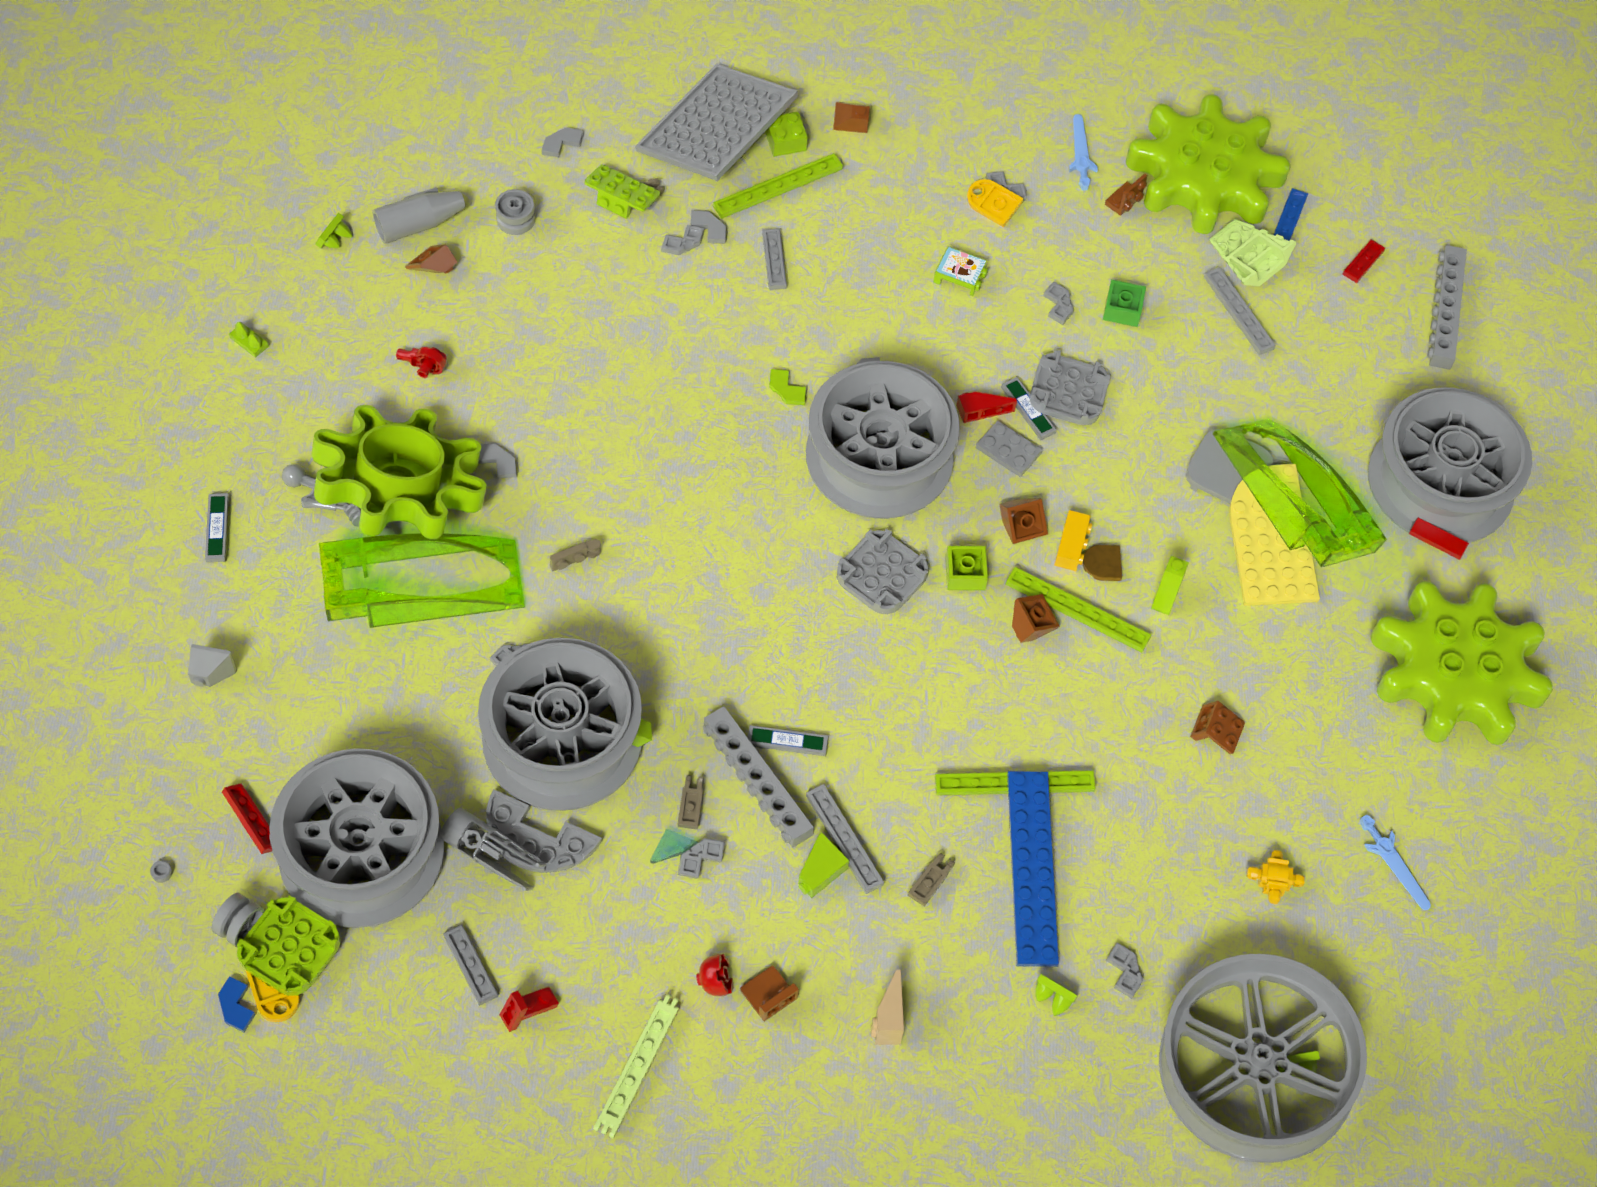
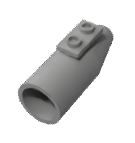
M435 187L405 197L404 200L373 209L372 214L382 242L386 244L438 226L463 210L465 202L460 191L438 192V188Z

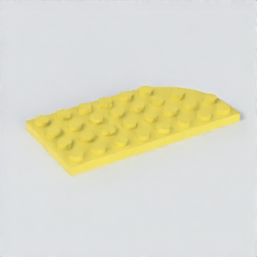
M1296 464L1271 465L1257 469L1246 476L1237 486L1229 507L1230 525L1244 606L1318 602L1320 597Z

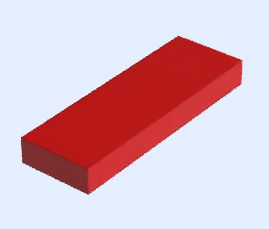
M1371 239L1347 266L1342 275L1358 283L1384 253L1386 248Z
M1419 517L1409 532L1413 537L1458 560L1461 559L1469 544Z

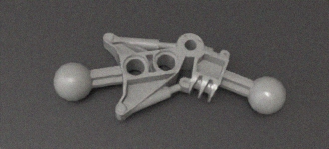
M298 464L287 465L283 469L282 480L287 486L295 488L304 485L313 489L310 494L301 498L303 508L344 510L352 524L359 527L361 513L359 507L349 503L322 505L314 497L316 478L306 475L303 467ZM385 526L379 535L372 536L374 545L378 549H390L396 542L395 531L391 527Z

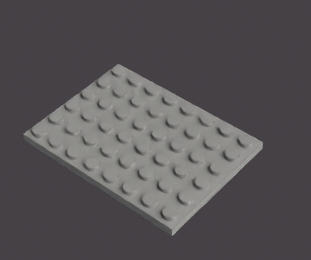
M715 64L635 146L636 151L718 181L798 97V92Z

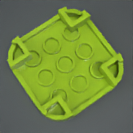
M288 896L276 900L272 899L266 904L268 908L244 939L240 938L238 941L237 956L241 966L247 972L282 994L297 996L312 986L336 954L340 946V936L336 925L331 920H326L299 903L296 898Z

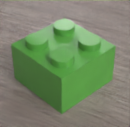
M1111 279L1103 320L1138 327L1146 286Z

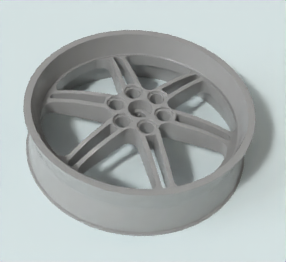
M1269 954L1233 956L1213 963L1196 974L1179 992L1170 1009L1159 1051V1070L1163 1089L1172 1109L1186 1128L1202 1142L1223 1154L1259 1163H1275L1296 1159L1313 1152L1329 1141L1346 1121L1361 1091L1367 1067V1050L1363 1029L1354 1009L1340 990L1314 969L1292 959ZM1269 981L1291 988L1309 1000L1314 1006L1315 1012L1277 1037L1269 1036L1265 1028L1258 982ZM1247 984H1250L1252 988L1257 1022L1256 1028H1252ZM1233 985L1239 987L1242 993L1246 1038H1236L1194 1019L1190 1015L1189 1009L1199 999L1217 989ZM1320 1016L1324 1017L1323 1020H1321L1319 1023H1317L1303 1035L1298 1037L1292 1043L1288 1044V1042L1286 1041L1287 1039L1301 1031L1303 1028L1308 1026L1310 1023H1312ZM1332 1025L1338 1029L1343 1042L1345 1053L1344 1078L1340 1082L1332 1081L1290 1062L1287 1056L1322 1028ZM1182 1036H1187L1209 1050L1232 1061L1234 1066L1200 1090L1190 1092L1184 1087L1178 1069V1041ZM1252 1038H1259L1262 1043H1255ZM1277 1046L1282 1052H1275L1272 1047ZM1236 1049L1244 1050L1245 1054H1238ZM1275 1067H1282L1285 1072H1278ZM1239 1069H1245L1249 1074L1243 1075L1239 1072ZM1259 1078H1265L1268 1084H1262ZM1228 1079H1233L1234 1082L1201 1102L1197 1101ZM1281 1083L1305 1093L1328 1099L1335 1104V1109L1324 1120L1307 1130L1293 1134L1285 1133L1281 1129L1275 1084ZM1244 1085L1251 1086L1254 1089L1264 1137H1251L1228 1129L1212 1118L1206 1111V1107ZM1266 1094L1269 1096L1275 1136L1271 1134L1263 1097Z

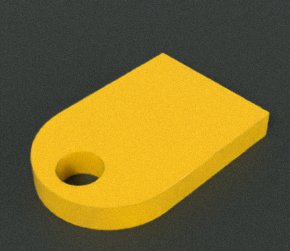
M988 179L974 182L969 187L967 193L968 204L973 210L1002 227H1005L1023 203L1022 197ZM980 189L982 193L975 195L973 191Z
M246 971L257 1009L263 1018L271 1022H282L288 1020L296 1013L300 1004L299 995L287 996ZM283 1005L287 1007L285 1013L281 1015L275 1013L278 1006Z

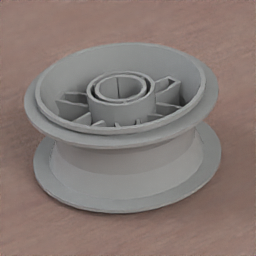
M870 361L852 365L837 372L820 387L810 407V433L806 445L808 471L819 491L835 505L850 513L870 518L889 519L909 515L925 508L942 493L952 473L953 452L959 435V417L952 398L934 378L915 367L902 363ZM927 431L931 437V441L920 435ZM831 437L843 442V444L835 449Z
M1449 387L1427 389L1404 399L1389 415L1384 426L1382 438L1375 446L1370 457L1368 480L1374 499L1381 510L1401 529L1409 533L1419 517L1470 543L1487 537L1505 522L1513 507L1514 499L1521 493L1530 477L1532 451L1528 438L1520 424L1498 403L1483 395L1464 389ZM1402 455L1405 456L1409 461L1405 462Z
M551 638L532 642L506 656L488 676L479 698L478 707L484 757L492 776L499 785L521 802L537 808L560 811L587 807L604 800L614 793L633 772L641 751V746L636 747L632 745L641 722L642 705L640 692L631 672L620 659L608 650L591 642L574 638ZM541 688V689L535 694L534 697H531V696H527V695H526V694H528L529 692H532V691H534V690H536V689ZM611 705L616 717V723L601 718L598 715ZM507 724L524 730L512 743L506 732ZM582 749L599 752L595 757L579 763L578 753ZM547 756L557 758L559 766L545 765L538 762Z
M357 748L329 753L315 759L301 768L286 783L277 797L271 813L269 825L270 842L273 854L279 865L281 878L291 897L296 898L299 903L326 920H331L337 926L351 928L371 927L387 923L413 909L433 887L443 863L444 841L440 839L441 826L438 806L428 782L411 764L387 752ZM355 794H368L361 803H353L348 797ZM398 803H400L409 813L412 820L390 819ZM327 806L331 815L329 820L308 822L321 808ZM357 840H363L361 844H355ZM409 853L404 862L391 872L388 866L390 855ZM303 855L326 857L317 873H315L306 863ZM350 878H368L369 882L360 884H346Z

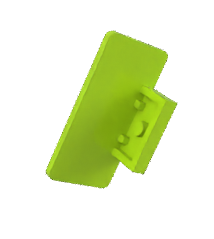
M599 165L584 182L585 185L598 191L596 205L626 219L630 216L631 207L643 212L660 196V191L606 165Z

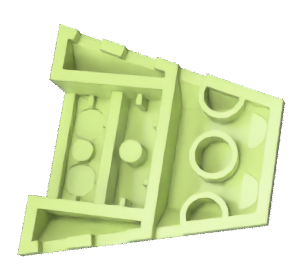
M1234 219L1209 239L1210 243L1241 282L1249 286H1261L1286 265L1296 245L1294 240L1290 239L1288 241L1283 239V236L1271 235L1267 230L1255 229V226Z

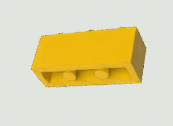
M1072 510L1068 511L1054 566L1076 571L1078 564L1082 565L1085 554L1081 552L1082 549L1086 550L1088 539L1085 536L1090 534L1092 523H1089L1091 515Z

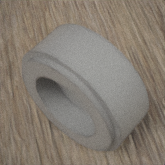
M157 861L151 866L150 874L156 882H166L172 876V868L166 861Z

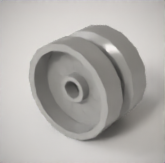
M513 189L507 190L497 197L495 202L496 220L501 231L510 235H522L533 227L535 223L534 202L528 193L523 190Z
M235 893L221 905L213 919L211 929L218 936L226 937L229 943L237 947L240 938L244 939L265 911L258 904L250 903L249 899L244 895Z

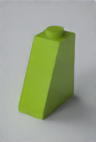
M1174 556L1170 557L1151 609L1166 615L1170 614L1189 562Z
M823 833L818 835L798 880V887L805 895L808 894L811 898L844 873L849 865V860Z

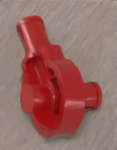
M435 347L413 348L411 351L399 348L396 352L397 360L408 361L412 366L419 367L417 373L422 378H427L429 373L434 375L441 374L446 366V354Z

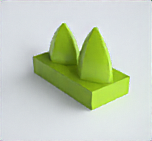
M339 212L320 235L315 245L319 248H322L324 245L330 248H340V243L333 233L342 237H353L348 226L342 221L343 215Z
M237 322L235 329L229 333L230 338L255 358L269 347L267 341L242 322Z
M1040 974L1037 979L1038 983L1035 991L1037 1001L1046 1000L1056 992L1052 1003L1054 1016L1065 1012L1072 1003H1075L1078 995L1043 974Z
M1312 1050L1290 1054L1287 1056V1059L1316 1073L1317 1060L1320 1059L1319 1051ZM1278 1066L1279 1072L1284 1073L1285 1070Z

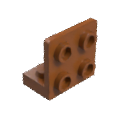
M1144 173L1133 184L1128 181L1106 199L1105 205L1120 216L1130 211L1133 204L1140 202L1144 197L1143 191L1147 185L1148 175Z
M1215 701L1202 706L1190 737L1195 741L1210 738L1226 752L1233 754L1245 722L1221 702Z
M774 966L769 967L740 987L741 993L764 1022L798 999L799 993L797 986L794 983L789 986Z

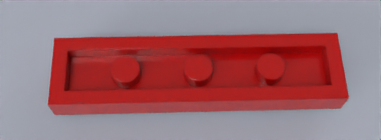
M242 783L224 787L222 794L260 853L272 852L269 825Z

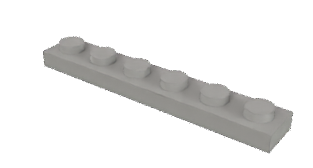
M1219 267L1206 272L1204 275L1205 280L1258 355L1274 350L1276 345L1222 269Z
M823 784L806 792L807 799L838 850L849 860L848 866L865 894L883 886L884 881L825 785Z

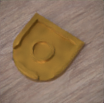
M1096 545L1085 552L1082 563L1083 568L1094 579L1100 581L1122 580L1120 545Z

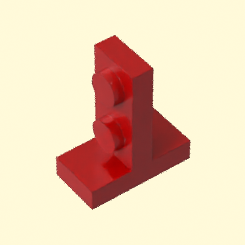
M549 986L521 996L519 991H515L510 994L499 1015L508 1031L511 1032L517 1029L522 1020L557 1008L559 1002Z

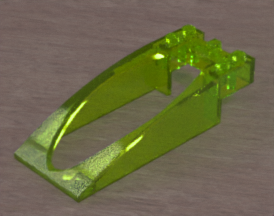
M1265 419L1213 432V436L1289 550L1302 548L1306 545L1322 568L1376 553L1387 540L1372 516L1343 478L1314 449L1286 428L1270 419ZM1247 432L1258 434L1262 439L1268 437L1278 442L1290 462L1296 464L1297 472L1335 526L1336 530L1334 532L1322 516L1297 496L1266 465L1244 437Z
M421 533L371 536L319 543L324 603L328 621L368 617L369 626L373 628L525 608L516 541L513 539L443 533L438 539H428ZM470 551L488 556L503 564L510 571V577L501 584L469 592L436 596L396 594L367 588L345 590L343 569L362 567L364 578H367L368 564Z

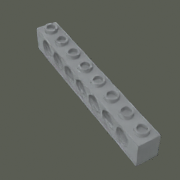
M1446 245L1444 251L1439 253L1438 261L1441 263L1437 268L1439 278H1437L1435 289L1438 290L1434 295L1433 302H1436V306L1434 305L1432 316L1435 317L1430 327L1433 333H1431L1429 338L1431 347L1427 354V358H1430L1429 366L1450 370L1455 361L1467 249Z
M723 706L704 717L703 730L708 737H712L716 749L719 752H723L727 764L730 767H734L738 779L741 782L744 781L747 785L749 794L752 797L755 796L759 801L760 809L763 812H767L770 816L771 824L775 828L778 827L781 831V837L784 842H789L793 848L813 836L814 827L726 708ZM722 730H723V731H726L727 733H726V734H721V733H719V731H722ZM735 745V746H737L738 748H737V749H732V748H730V746ZM746 760V761H749L750 763H748V764H743V763H741V761ZM757 775V776H760L761 778H759V779H754V778H752V776ZM764 791H771L772 793H771V794H764L763 792H764ZM781 806L783 809L777 810L774 807ZM792 821L795 824L787 825L785 822Z

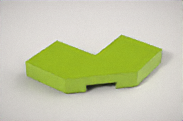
M771 369L769 388L776 392L786 404L805 405L806 387L789 386V370Z

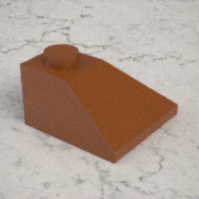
M836 102L833 130L867 133L870 105Z
M446 244L435 245L423 251L405 265V268L446 274L454 269L453 266L457 263V260Z
M1041 498L1015 499L999 504L1002 522L1013 544L1048 535Z
M1043 594L1017 598L1015 600L1012 628L1020 643L1033 641L1060 627Z

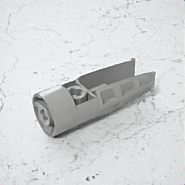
M461 807L457 808L448 817L440 833V839L493 873L521 887L522 891L532 890L533 887L486 855H482L485 852L496 860L503 856L504 850L490 840H494L536 867L546 866L545 862L541 863L513 840ZM480 826V827L484 828L485 830H487L488 832H485V831H483V830H477V829H478V827ZM467 846L468 848H471V849H475V848H476V850H475V852L473 853V852H471L470 850H468V849L465 848V847Z

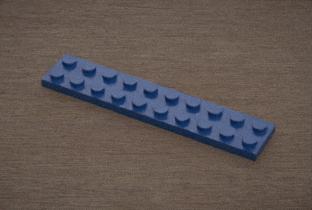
M1008 771L1016 966L1058 967L1048 772Z

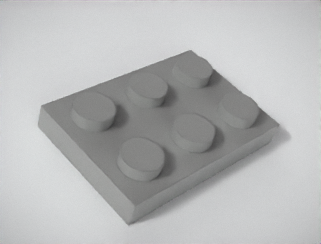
M999 421L976 444V449L1020 478L1042 454L1041 448Z

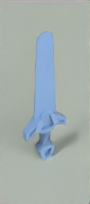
M1075 114L1073 116L1075 161L1069 165V173L1075 169L1080 171L1081 179L1079 180V186L1081 190H1088L1091 179L1087 176V170L1090 169L1096 173L1098 170L1097 165L1089 159L1083 117L1080 114Z
M1369 815L1361 817L1362 829L1368 830L1376 842L1375 845L1364 844L1367 851L1380 855L1419 907L1423 910H1429L1431 907L1429 900L1394 848L1395 834L1391 830L1388 838H1382L1374 826L1375 821Z

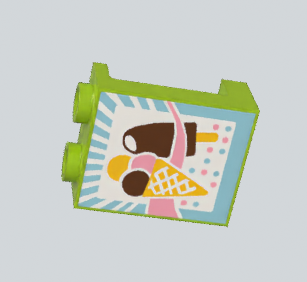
M948 246L935 271L933 283L940 285L944 279L970 289V295L973 296L975 291L980 290L982 285L981 279H985L988 273V268H986L987 260Z

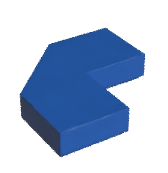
M229 976L218 993L224 1020L227 1025L245 1032L253 1020L255 1012L239 1005V1002L249 987Z

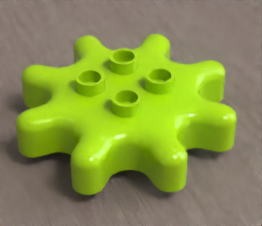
M1214 94L1207 95L1202 99L1198 114L1193 116L1180 115L1167 104L1156 105L1151 113L1148 130L1157 139H1135L1129 146L1126 158V165L1129 169L1149 173L1155 178L1147 187L1144 198L1146 209L1152 212H1160L1171 205L1183 206L1192 213L1193 229L1200 234L1211 233L1214 230L1218 214L1225 211L1237 213L1248 223H1261L1264 220L1269 199L1260 188L1282 187L1290 170V162L1286 157L1268 154L1261 149L1266 144L1271 129L1269 119L1258 115L1246 122L1238 123L1225 117L1222 100Z
M360 405L354 410L352 433L344 434L329 429H320L314 433L312 459L315 463L327 467L320 469L316 474L314 497L322 505L349 503L361 509L359 528L367 536L379 535L389 522L404 521L415 525L425 538L438 539L445 530L447 509L475 513L483 506L487 485L482 479L469 475L475 472L478 467L481 444L471 438L446 440L439 437L435 433L437 416L429 409H418L408 421L396 423L384 419L376 408L370 405Z
M1422 581L1416 585L1408 599V606L1415 620L1404 621L1393 616H1385L1379 619L1371 634L1373 645L1380 650L1392 654L1397 659L1399 665L1385 672L1377 686L1378 696L1381 700L1388 703L1398 702L1403 699H1413L1419 702L1427 713L1423 731L1425 736L1432 742L1439 743L1445 741L1456 722L1468 721L1479 727L1488 742L1495 745L1504 744L1516 727L1515 717L1508 704L1519 703L1530 708H1539L1543 706L1553 690V683L1550 678L1530 669L1524 660V657L1534 654L1543 641L1545 635L1543 627L1534 621L1520 625H1509L1503 622L1495 613L1497 591L1490 584L1483 583L1476 586L1466 603L1457 604L1446 600L1434 583Z

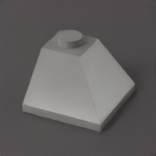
M196 644L191 645L188 675L191 683L194 685L211 687L236 673L237 670L231 651Z

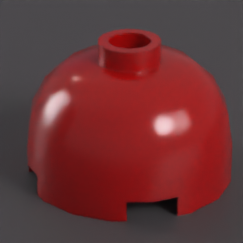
M715 954L706 958L700 966L699 973L696 975L698 985H702L704 991L709 995L720 997L731 994L733 991V978H729L727 968H730V964L725 954Z

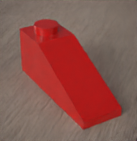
M966 392L958 395L956 406L963 423L1015 412L1017 400L1016 398L981 392Z

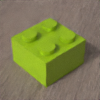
M799 112L780 115L765 131L773 157L807 150V134Z
M947 546L945 557L947 590H985L988 580L986 546Z

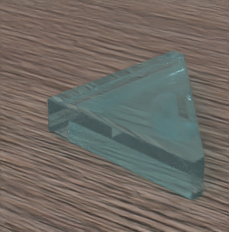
M666 829L650 859V863L654 864L681 855L698 842Z

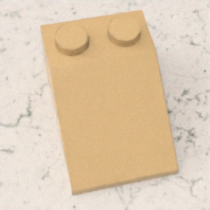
M901 969L896 970L877 1009L876 1017L872 1018L871 1038H875V1045L901 1044L904 1031Z

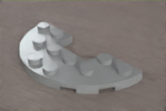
M494 789L490 795L486 810L487 824L513 840L541 863H546L544 867H536L492 840L494 844L504 850L503 857L520 868L540 873L567 870L586 860L602 842L601 837L566 821L558 836L554 838L522 823L530 809L528 804Z

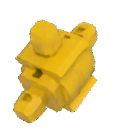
M1273 850L1266 863L1262 862L1260 869L1258 867H1248L1246 877L1249 879H1258V887H1263L1262 893L1268 894V900L1272 904H1278L1281 896L1283 897L1285 891L1289 892L1292 885L1293 887H1302L1305 883L1303 875L1296 873L1293 875V867L1288 866L1289 860H1283V854L1279 850Z

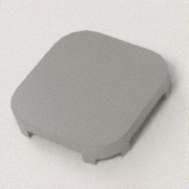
M1059 350L1042 355L1030 392L1032 407L1042 414L1079 425H1090L1096 422L1101 414L1110 381V374H1107L1102 368V364L1096 361L1095 365L1067 358L1061 356V351Z
M1214 429L1204 436L1189 463L1185 477H1187V481L1191 485L1190 488L1195 492L1197 489H1200L1230 504L1240 482L1255 470L1271 466L1273 459L1269 451L1262 446L1228 430Z
M885 529V531H868L865 534V538L844 559H840L837 568L838 583L846 591L879 614H891L899 610L924 584L928 575L926 557L922 553L920 556L895 539L892 536V531Z

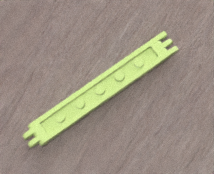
M667 994L664 1001L661 999L658 1001L594 1126L595 1131H598L603 1124L604 1127L601 1133L606 1135L609 1128H611L609 1137H615L678 1013L679 1008L676 1007L679 1001L678 998L675 997L672 1003L669 1004L671 995Z

